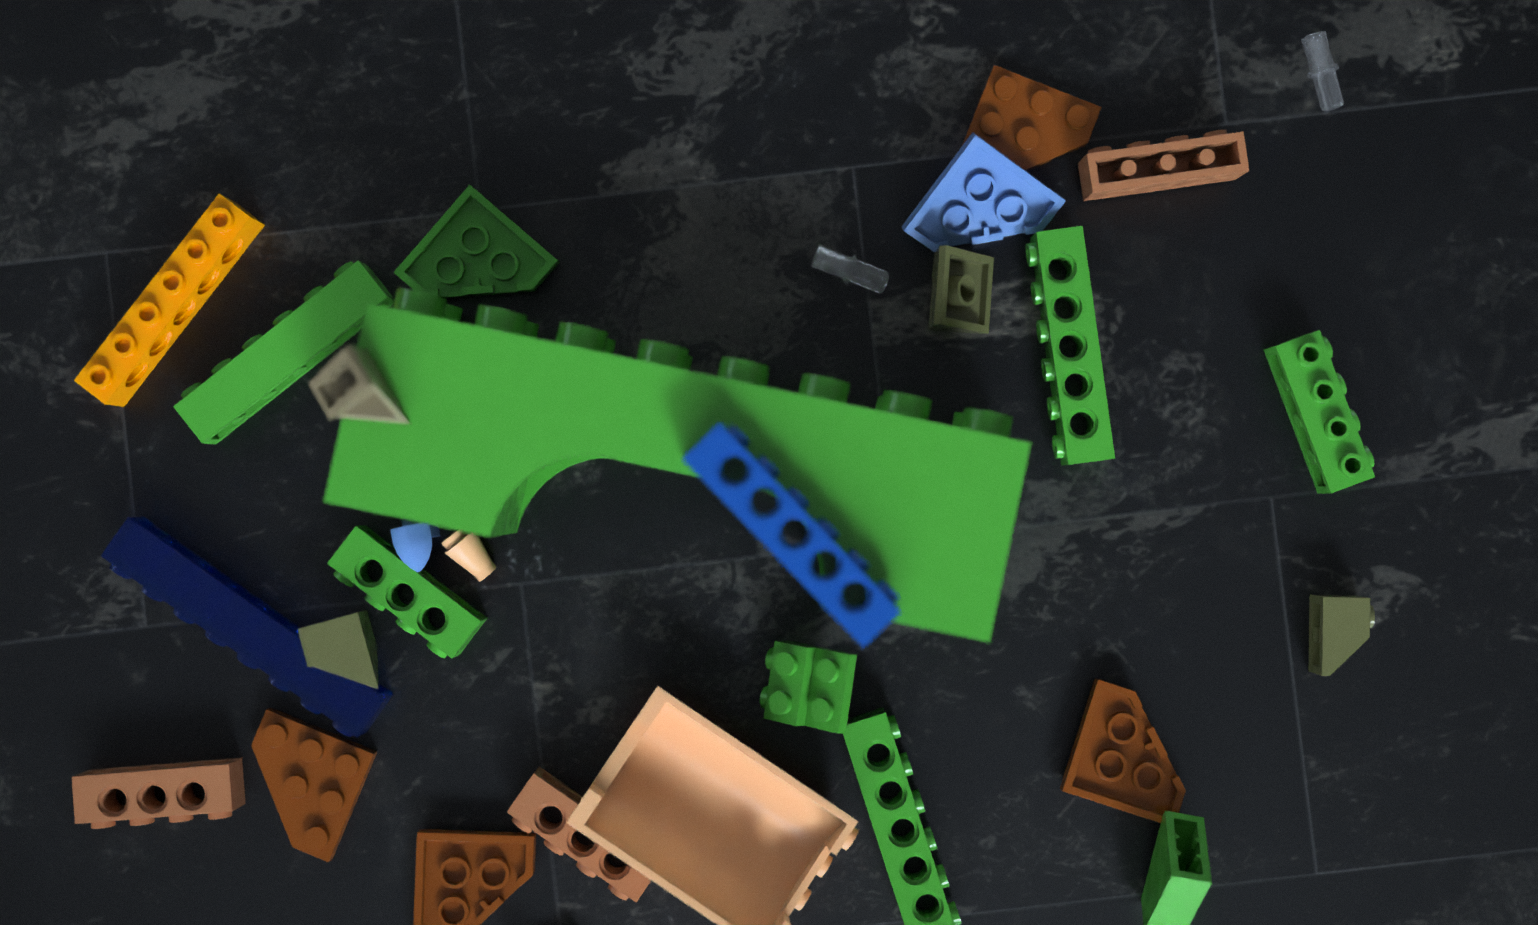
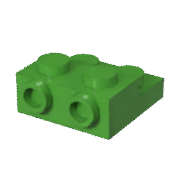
M775 641L774 647L769 649L765 658V665L770 670L768 686H765L760 694V706L765 709L763 718L793 726H808L837 734L846 733L857 654L795 641Z

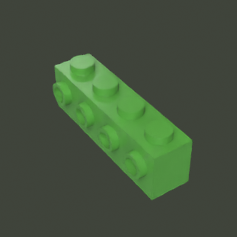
M1320 330L1264 349L1317 493L1331 494L1374 478L1375 475L1372 469L1374 467V458L1369 448L1363 446L1358 432L1361 428L1357 414L1352 409H1349L1345 398L1347 393L1346 384L1342 376L1336 373L1331 361L1333 350L1328 339L1324 336L1322 337Z

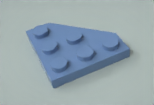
M972 132L902 225V229L927 248L936 252L940 245L956 246L967 243L975 245L1002 240L1005 236L1021 233L1029 235L1043 231L1066 201L1055 191Z

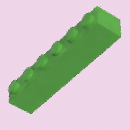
M358 260L355 263L348 262L341 266L334 273V280L324 288L323 286H318L308 292L303 298L305 303L295 311L288 310L279 315L273 321L274 327L263 336L258 334L250 338L242 346L244 351L233 360L228 358L217 364L212 369L213 375L202 384L201 382L195 383L183 391L181 394L183 399L173 407L201 443L214 445L219 443L358 333L362 327L367 303L391 307L394 304L395 299L368 265Z

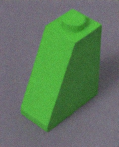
M1165 811L1141 897L1143 925H1190L1212 884L1204 817Z

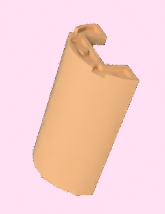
M658 686L566 822L717 925H791L789 916L794 908L800 911L806 904L812 892L808 887L814 877L817 875L821 878L831 865L833 857L829 854L837 855L841 848L847 850L859 832L855 828L858 821Z

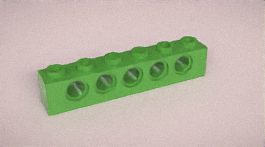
M1083 226L1036 232L1030 237V243L1026 244L1025 251L1027 264L1029 267L1034 266L1036 279L1035 282H1031V296L1033 304L1039 305L1041 320L1036 321V332L1039 343L1045 344L1046 358L1042 359L1041 368L1044 381H1050L1052 397H1047V411L1049 419L1055 420L1057 435L1052 436L1054 456L1056 459L1060 458L1061 466L1115 459ZM1056 261L1065 267L1066 277L1064 280H1056L1050 275V262ZM1062 299L1070 304L1071 316L1069 319H1062L1056 315L1054 311L1056 300ZM1063 337L1072 339L1076 344L1077 351L1073 358L1064 356L1060 351L1059 344ZM1069 375L1077 377L1082 383L1081 393L1077 397L1070 395L1065 389V380ZM1076 413L1084 416L1087 421V429L1082 435H1077L1070 427V420Z
M881 707L848 718L846 733H843L904 925L962 924L955 901L949 903L946 901L943 889L950 887L943 864L935 866L931 851L938 849L931 827L923 828L919 817L920 813L926 812L919 790L911 791L907 776L913 775L909 758L906 752L899 754L894 740L901 737L895 716L887 717L884 708ZM874 744H883L888 748L886 758L880 762H873L867 757L869 748ZM889 781L898 783L900 791L896 797L886 799L880 796L879 790L884 783ZM907 819L912 822V828L909 833L903 836L892 833V826L897 820ZM911 857H920L924 860V865L918 872L910 873L904 870L906 860ZM930 894L936 897L935 904L930 909L922 910L916 907V902L922 895Z

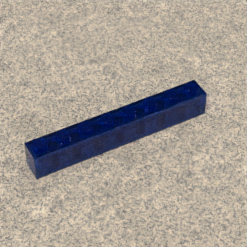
M128 517L101 555V557L111 563L110 569L114 573L125 579L133 578L143 586L141 590L145 595L158 602L164 600L175 608L173 611L175 616L189 624H194L195 622L206 630L205 636L210 641L222 647L227 645L238 653L236 657L241 663L252 669L260 668L270 676L268 680L272 685L285 692L291 690L302 698L300 703L306 709L315 714L322 712L333 720L332 726L343 735L359 737L366 733L393 696L391 691L379 683V689L315 667H308L298 633L299 626L145 517Z

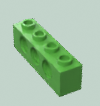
M367 525L355 526L327 563L336 570L333 575L340 582L351 588L354 585L359 587L366 593L364 598L369 604L380 611H384L385 608L398 617L395 620L398 626L412 635L418 632L428 640L426 646L442 658H446L448 655L453 659L460 655L487 620L485 615L426 570L422 569V571L416 572L409 568L397 555L394 546ZM372 560L378 561L383 568V575L379 581L371 579L368 575V565ZM403 583L408 584L414 591V599L409 605L404 604L398 597L399 587ZM433 607L441 609L445 615V623L442 628L434 627L429 621V612Z

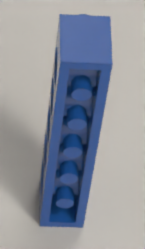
M719 423L682 459L864 648L901 613L894 605L900 597L883 580H880L876 585L864 573L870 566L853 548L845 553L834 542L840 535L823 517L815 522L804 511L810 504L793 486L785 491L777 483L775 478L780 472L763 455L757 460L753 458L745 449L750 441L734 424L726 429ZM739 457L746 462L747 474L741 481L731 482L724 477L722 467L727 459ZM769 488L775 492L777 505L774 510L768 513H761L753 507L752 496L756 490ZM791 519L801 520L807 528L805 539L797 544L788 543L782 536L783 525ZM823 550L832 552L836 557L835 569L826 575L818 574L812 568L814 555ZM851 582H859L866 589L865 599L862 603L855 606L846 604L842 599L844 587Z

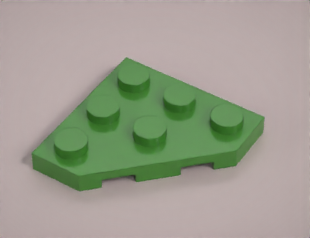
M469 185L393 273L415 291L443 298L535 292L560 262Z

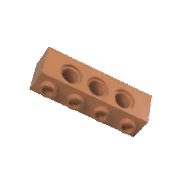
M242 758L93 769L72 776L75 824L91 823V829L112 827L116 825V821L130 820V826L154 823L155 818L169 817L170 823L185 822L194 819L195 814H208V819L210 820L231 817L234 810L246 804ZM194 782L203 787L205 791L204 800L195 796L193 792ZM155 786H159L164 790L166 796L164 803L155 797ZM117 789L121 790L126 796L125 806L121 805L116 799Z
M539 766L507 811L513 817L512 822L519 829L527 833H531L533 830L545 839V846L558 855L566 853L576 860V867L587 876L595 878L597 875L609 883L608 889L620 899L627 900L629 897L634 902H637L652 880L628 864L622 867L612 866L607 860V854L610 852L597 843L583 845L577 841L575 836L576 829L566 822L583 796ZM547 806L557 807L562 813V821L559 823L549 822L544 816V808Z

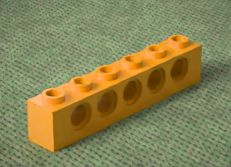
M219 193L74 381L105 405L124 407L265 225L236 202Z

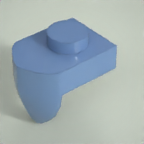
M402 519V527L390 529L393 546L397 555L409 568L420 572L429 560L432 550V538L440 536L439 526Z

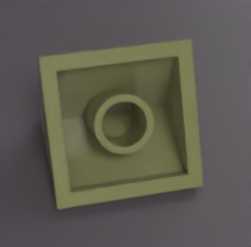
M940 245L933 258L929 330L989 334L994 257L948 245Z

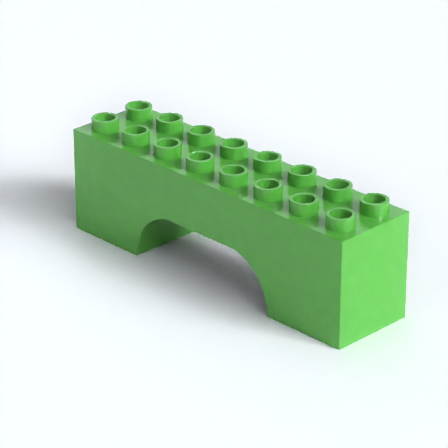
M397 288L393 308L370 303L366 304L357 347L369 352L410 424L342 418L324 502L487 537L513 534L518 532L525 509L537 491L553 476L570 466L593 459L612 458L699 477L682 458L719 423L726 429L734 424L750 441L745 449L753 458L757 460L763 455L780 472L775 478L777 483L785 491L793 486L810 504L804 511L815 522L823 517L840 535L834 542L845 553L853 548L870 566L864 572L875 585L880 580H883L900 597L894 605L901 613L891 622L990 642L1031 442L1009 438L1013 417L986 410L964 408L963 413L954 412L952 426L928 421L932 400L893 391H883L882 396H877L875 409L847 404L850 383L813 374H802L798 393L767 387L770 375L769 366L733 357H721L717 376L690 371L693 357L688 355V349L652 340H640L636 359L614 355L616 341L607 338V332L565 322L559 323L556 341L537 339L540 325L527 321L528 316L491 306L479 305L475 324H465L460 322L463 312L462 308L446 304L447 299L410 289ZM739 457L727 459L722 467L724 477L731 482L741 481L747 474L746 462ZM760 488V489H759V490H763V491H765V492H767V493H770L771 495H773V496H775V497L777 498V496H776V494H775V492H774L773 490H771V489H769V488ZM827 550L817 553L820 574L826 575L831 573L836 567L835 555ZM859 582L847 584L842 591L843 601L852 606L862 603L866 596V589Z

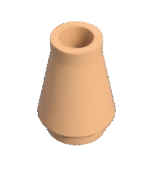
M454 530L441 542L446 549L444 553L475 576L479 582L497 568L478 534Z

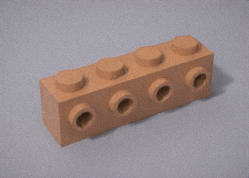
M1216 130L1203 134L1201 138L1189 139L1188 135H1180L1165 140V143L1150 145V141H1138L1126 145V148L1112 150L1111 146L1093 148L1088 150V154L1078 163L1083 201L1236 180L1249 171L1244 131L1228 134L1227 130Z

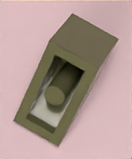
M1310 594L1308 672L1321 676H1330L1370 638V628L1373 627L1375 622V612L1373 606L1370 605V598L1356 595Z

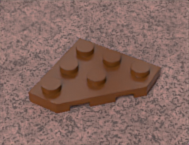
M994 65L962 145L971 133L974 132L1024 170L1029 171L1056 157L1084 147L1090 139L1102 107Z
M1095 678L1060 789L1063 792L1161 823L1165 811L1179 813L1186 789L1167 757L1168 754L1154 727L1149 722L1136 692L1132 689Z
M268 708L251 745L292 847L330 862L335 855L377 751L274 708Z
M420 829L417 832L413 925H481L535 873L536 833Z

